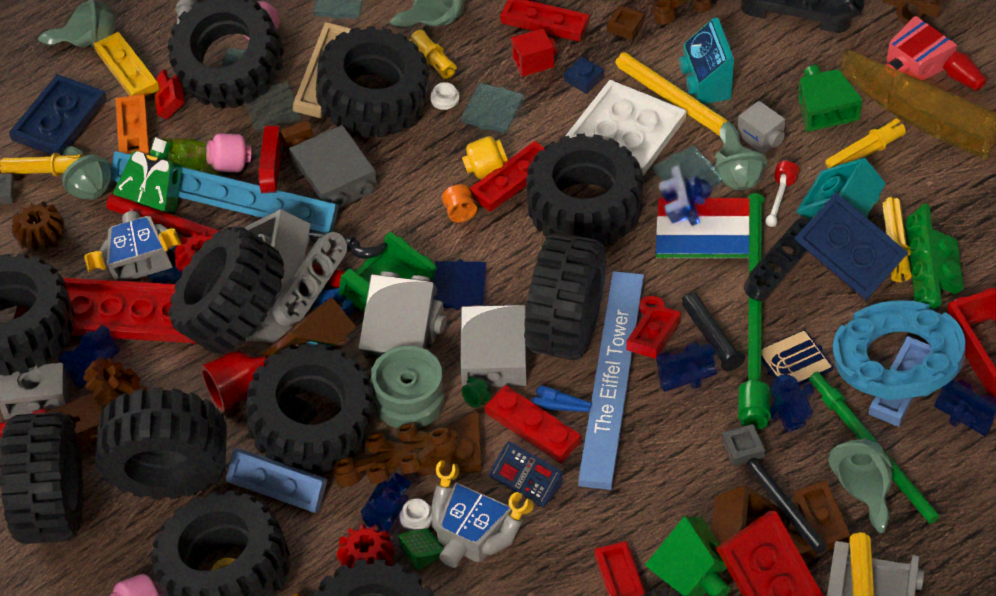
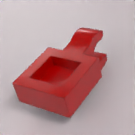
M163 69L156 76L160 90L155 94L157 115L167 120L175 111L182 107L184 96L182 84L177 75L170 79L167 75V70Z

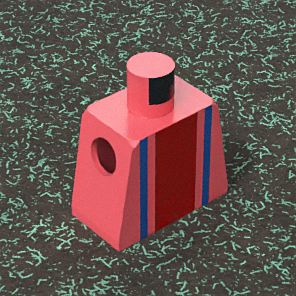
M915 16L889 43L888 63L884 67L885 72L891 79H896L903 74L911 81L919 83L944 71L943 66L947 59L956 52L957 44Z

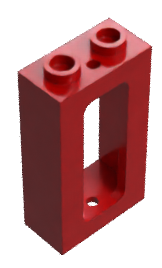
M988 288L981 293L968 297H959L949 302L946 313L952 316L960 325L965 337V357L996 406V368L970 327L972 324L988 319L996 322V288Z

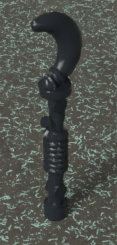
M320 231L309 232V238L313 243H316L319 238L327 233ZM355 237L344 238L347 243V252H352L354 256L362 259L377 257L388 246L387 243H382L374 247H360V243Z

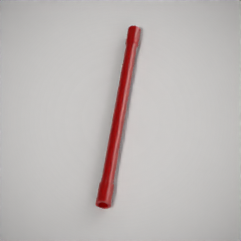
M113 193L110 194L106 202L107 210L121 215L129 211H135L139 213L140 218L149 216L153 224H162L167 229L174 228L176 232L190 237L193 231L197 235H202L207 231L209 237L220 231L114 195ZM313 262V270L322 276L323 269L321 265ZM336 269L326 285L339 288L341 276L345 271Z

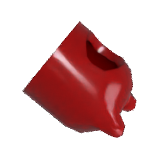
M233 351L201 365L205 386L213 402L222 413L232 409L237 402L247 399L249 382L253 381V374L259 366L264 367L266 357L255 358L244 351Z

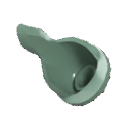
M88 0L77 7L66 26L43 32L38 37V41L51 46L62 42H70L79 47H87L89 45L94 47L93 43L113 34L115 29L114 13L105 3L97 0Z
M414 0L413 7L410 10L396 14L390 21V25L402 29L409 28L418 23L431 27L446 26L462 15L466 0Z
M730 122L723 123L720 128V138L723 142V147L715 154V171L719 173L724 184L733 190L742 191L753 188L763 177L764 168L767 165V157L765 154L742 147L740 136L735 126Z
M73 146L67 147L63 152V155L83 154L80 149ZM90 154L77 159L64 172L62 178L63 187L67 193L81 199L94 200L97 197H101L110 186V163L105 157L97 154Z
M866 438L851 440L837 445L831 449L828 455L830 468L838 476L840 483L852 497L868 505L871 524L877 532L884 533L890 516L885 499L892 484V462L889 456L885 454L879 443L867 440Z

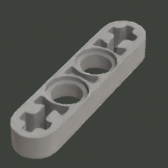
M329 232L317 240L273 305L272 313L277 323L289 327L304 318L346 255L347 243L342 235L337 232ZM331 244H332V245H333V247H332L333 253H331V254H329V255L324 254V253L328 252V250L330 249ZM313 261L321 265L323 269L322 276L313 270ZM299 282L307 286L308 297L303 296L299 292ZM294 302V303H296V305H294V306L291 308V310L289 311V314L291 315V316H289V315L287 314V311H288V307H287V306H288L289 304H291V303Z

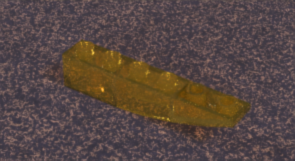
M845 49L843 52L841 73L864 94L898 118L937 139L983 159H987L995 148V111H991L848 49Z

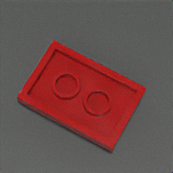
M776 511L767 512L716 548L742 596H823Z

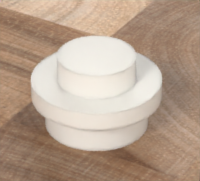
M439 83L431 92V103L438 109H451L459 102V92L450 83Z
M412 499L406 502L400 511L402 526L409 531L428 528L432 524L431 506L421 499Z

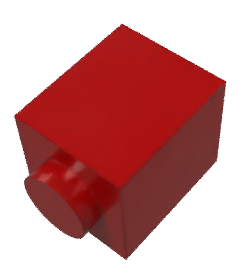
M543 28L511 37L512 59L522 77L554 68V55L557 54V47L554 39H549Z

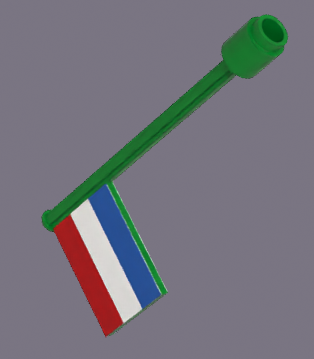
M751 193L747 198H658L656 258H749L750 274L761 261L762 204L765 201L764 196L760 193ZM749 297L748 381L741 384L738 388V419L743 427L753 424L756 430H760L767 426L771 418V389L761 381V301Z

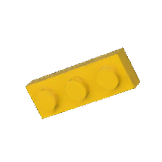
M119 32L93 43L96 53L129 96L144 94L146 97L159 90L156 79Z

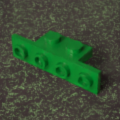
M924 203L914 213L910 214L905 222L908 246L911 251L910 264L914 301L929 304V309L935 310L942 304L940 289L956 295L964 288L958 241L956 238L932 229L930 206Z

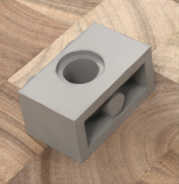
M46 363L39 368L34 366L29 368V372L23 374L17 371L12 372L10 376L0 375V410L4 420L10 419L15 415L32 414V411L46 408V411L69 403V379L63 363Z

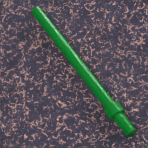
M819 372L813 373L809 377V381L822 395L821 400L830 411L834 410L858 439L866 438L878 443L844 402L845 397L837 388H832ZM889 456L892 462L891 472L894 483L929 524L936 522L940 515Z

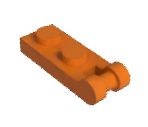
M145 95L116 98L119 152L132 154L136 150L150 153ZM139 146V149L129 150V147Z

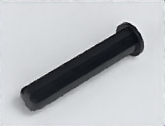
M691 292L688 295L685 294L682 297V306L721 360V368L729 372L740 367L745 360L744 354L735 349L698 294L695 292Z

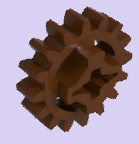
M99 357L84 371L86 374L83 376V379L88 382L85 386L86 389L94 392L92 398L103 408L111 401L116 400L120 395L125 393L130 395L139 389L148 390L147 387L140 385L141 378L130 368L124 369L119 361L113 363L109 357L106 360Z

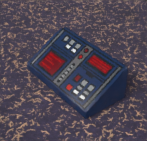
M510 441L503 447L489 473L491 478L515 492L522 493V496L531 499L542 508L547 505L563 485L562 472Z

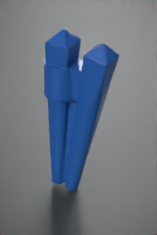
M542 385L535 390L538 397H534L531 400L532 403L543 410L589 412L592 407L591 402Z

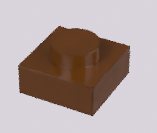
M619 5L607 22V32L633 40L644 23L645 14Z
M308 120L280 130L283 148L287 157H291L289 148L313 138L312 127Z

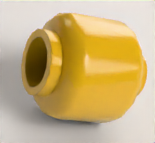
M491 136L469 143L466 146L467 156L462 157L468 174L474 172L478 179H483L495 169L501 168L508 160L501 141H495Z

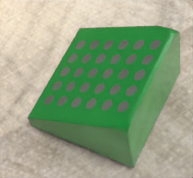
M428 528L404 532L398 535L400 549L417 571L439 559V555L443 551V547Z

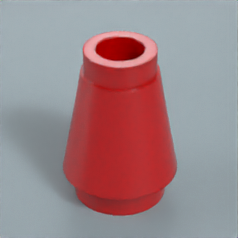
M954 52L943 66V69L947 72L946 76L973 89L975 92H978L988 80L966 53Z

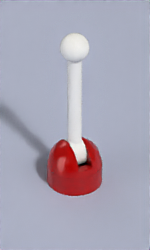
M780 161L777 163L774 179L779 184V189L771 214L765 220L769 227H774L778 223L776 216L785 187L792 186L798 179L800 168L793 162Z

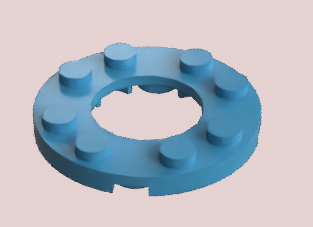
M888 301L863 308L853 314V320L845 326L841 325L833 340L834 363L841 377L857 390L885 400L928 396L948 384L959 373L965 360V337L957 321L946 312L940 314L930 310L929 304L916 301ZM909 332L919 335L928 341L931 347V354L927 355L919 366L915 364L912 369L896 371L894 367L887 370L880 363L870 361L867 349L875 339L884 334Z

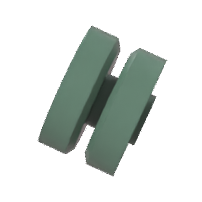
M399 346L386 351L376 360L371 369V385L374 393V406L379 418L395 428L406 423H414L416 429L429 425L439 417L444 407L445 393L442 367L436 356L428 350L417 346Z

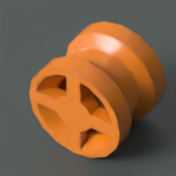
M457 184L451 186L441 196L442 203L447 208L449 219L456 223L471 219L477 212L476 203L471 199V191L466 185Z

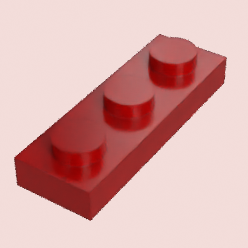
M507 0L500 14V23L532 31L543 28L546 34L581 42L590 23L589 14L529 0Z
M533 141L507 160L501 168L495 169L470 187L472 198L486 210L492 212L527 186L528 167L540 150L545 151L544 147Z
M504 385L484 405L487 415L560 464L581 443V435L507 385Z

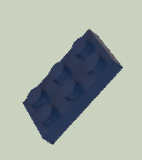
M56 74L9 131L12 141L47 154L59 153L62 156L64 150L72 144L107 100L104 90Z
M836 192L794 238L797 244L865 301L870 298L908 255L905 249Z

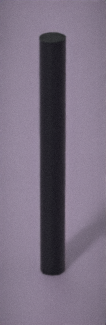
M756 458L749 459L746 463L748 470L816 554L824 552L827 544L761 463Z

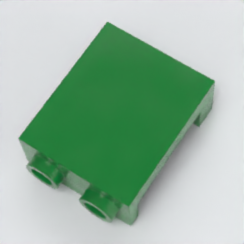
M388 232L383 242L388 245L385 251L377 257L367 259L355 272L349 268L341 276L338 293L365 313L371 275L380 276L381 272H392L400 275L399 278L412 279V276H424L430 278V282H434L437 270L436 265L433 264L429 257L421 255L410 247L405 239L397 237L392 232Z

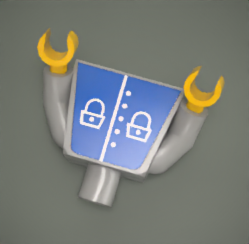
M129 211L123 214V223L111 226L108 229V239L104 241L100 250L90 252L84 256L88 272L94 269L105 270L108 266L115 281H130L173 268L166 251H168V248H174L182 243L174 228L167 229L162 224L154 225L151 217L144 216L140 218L138 212Z
M440 461L436 466V473L441 478V481L436 484L431 507L432 527L437 532L439 544L444 547L439 555L440 560L445 565L455 568L463 556L475 562H481L487 555H493L509 547L523 522L521 519L522 514H528L533 510V501L527 499L524 506L519 508L518 503L522 498V493L519 492L513 493L510 496L508 506L457 482L452 487L450 482L458 477L459 467L457 464H453L451 474L445 476L443 473L445 461Z

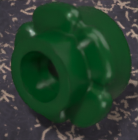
M470 377L467 380V384L462 387V396L469 406L478 408L481 405L484 406L491 399V387L483 379Z

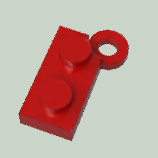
M646 296L639 303L640 312L644 316L626 340V350L656 359L680 324L681 312L666 308L664 301L660 297Z

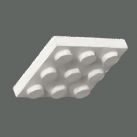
M609 80L566 136L569 135L572 138L576 137L577 134L585 133V136L593 137L594 134L602 135L605 140L611 138L619 142V147L625 146L632 152V156L637 158L640 170L644 176L685 121L686 110Z

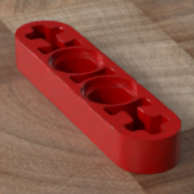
M280 125L264 127L259 164L261 194L277 193L282 153Z

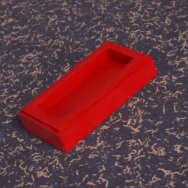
M627 541L594 549V557L608 596L646 595Z

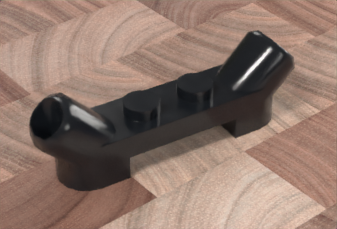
M741 0V10L746 15L765 19L767 11L811 19L821 21L820 30L836 33L847 31L851 27L852 18L860 15L864 9V0Z

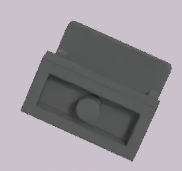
M343 125L289 148L293 169L297 175L303 173L322 201L339 204V208L377 190L374 168Z

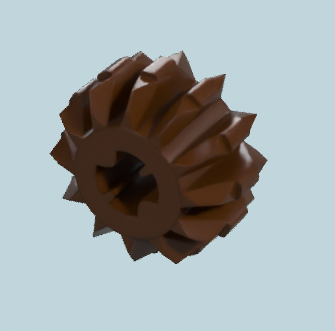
M43 201L38 206H35L31 202L29 208L20 207L19 214L13 215L12 234L22 249L28 248L33 253L38 248H41L45 252L47 246L56 247L57 240L63 238V217L60 216L54 205L48 206Z

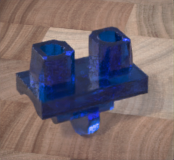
M679 165L671 168L673 177L659 183L660 191L666 202L678 198V200L664 206L666 214L672 224L688 219L691 226L700 223L695 202L697 204L705 203V199L712 192L710 183L707 180L700 179L698 176L692 177L691 182H689L688 179L683 178Z
M101 325L95 332L87 331L81 337V345L74 351H66L59 357V362L64 364L66 372L76 386L82 387L87 382L83 379V376L86 374L84 371L94 360L96 361L99 357L104 360L107 357L112 359L121 351L111 338L108 327Z
M698 342L687 345L683 353L674 356L668 352L659 354L656 361L660 387L663 392L687 384L693 390L698 389L702 386V379L716 375L714 347L710 343L701 346Z
M779 375L771 384V394L776 399L771 407V419L776 420L780 418L786 433L805 427L807 424L805 420L813 415L808 401L814 394L811 384L805 385L800 390L799 382L792 375Z
M962 379L956 382L951 380L942 387L934 407L951 416L949 424L957 427L960 423H963L981 435L986 436L990 432L996 417V399L990 395L981 397L972 392L971 384Z
M394 473L388 482L378 483L360 511L364 523L370 528L377 524L380 530L384 529L388 532L409 499L405 493L411 483L398 473Z

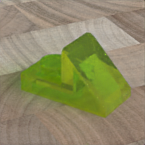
M162 138L172 142L169 151L171 161L182 164V167L201 171L206 164V143L191 138Z

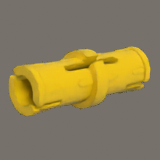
M417 30L411 35L413 39L409 41H413L419 47V52L421 51L427 60L426 64L433 66L443 79L450 78L455 73L456 65L445 55L444 49L438 43L435 44L425 31Z

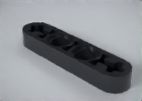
M800 218L796 220L751 271L744 283V291L750 298L757 301L768 299L806 255L807 251L797 244L794 238L808 224L809 219ZM783 246L791 247L796 252V255L786 253ZM768 263L778 265L782 272L771 270ZM764 278L766 280L765 285L758 286L757 284Z

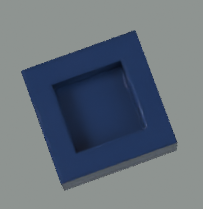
M583 57L564 73V81L586 94L604 78V69Z

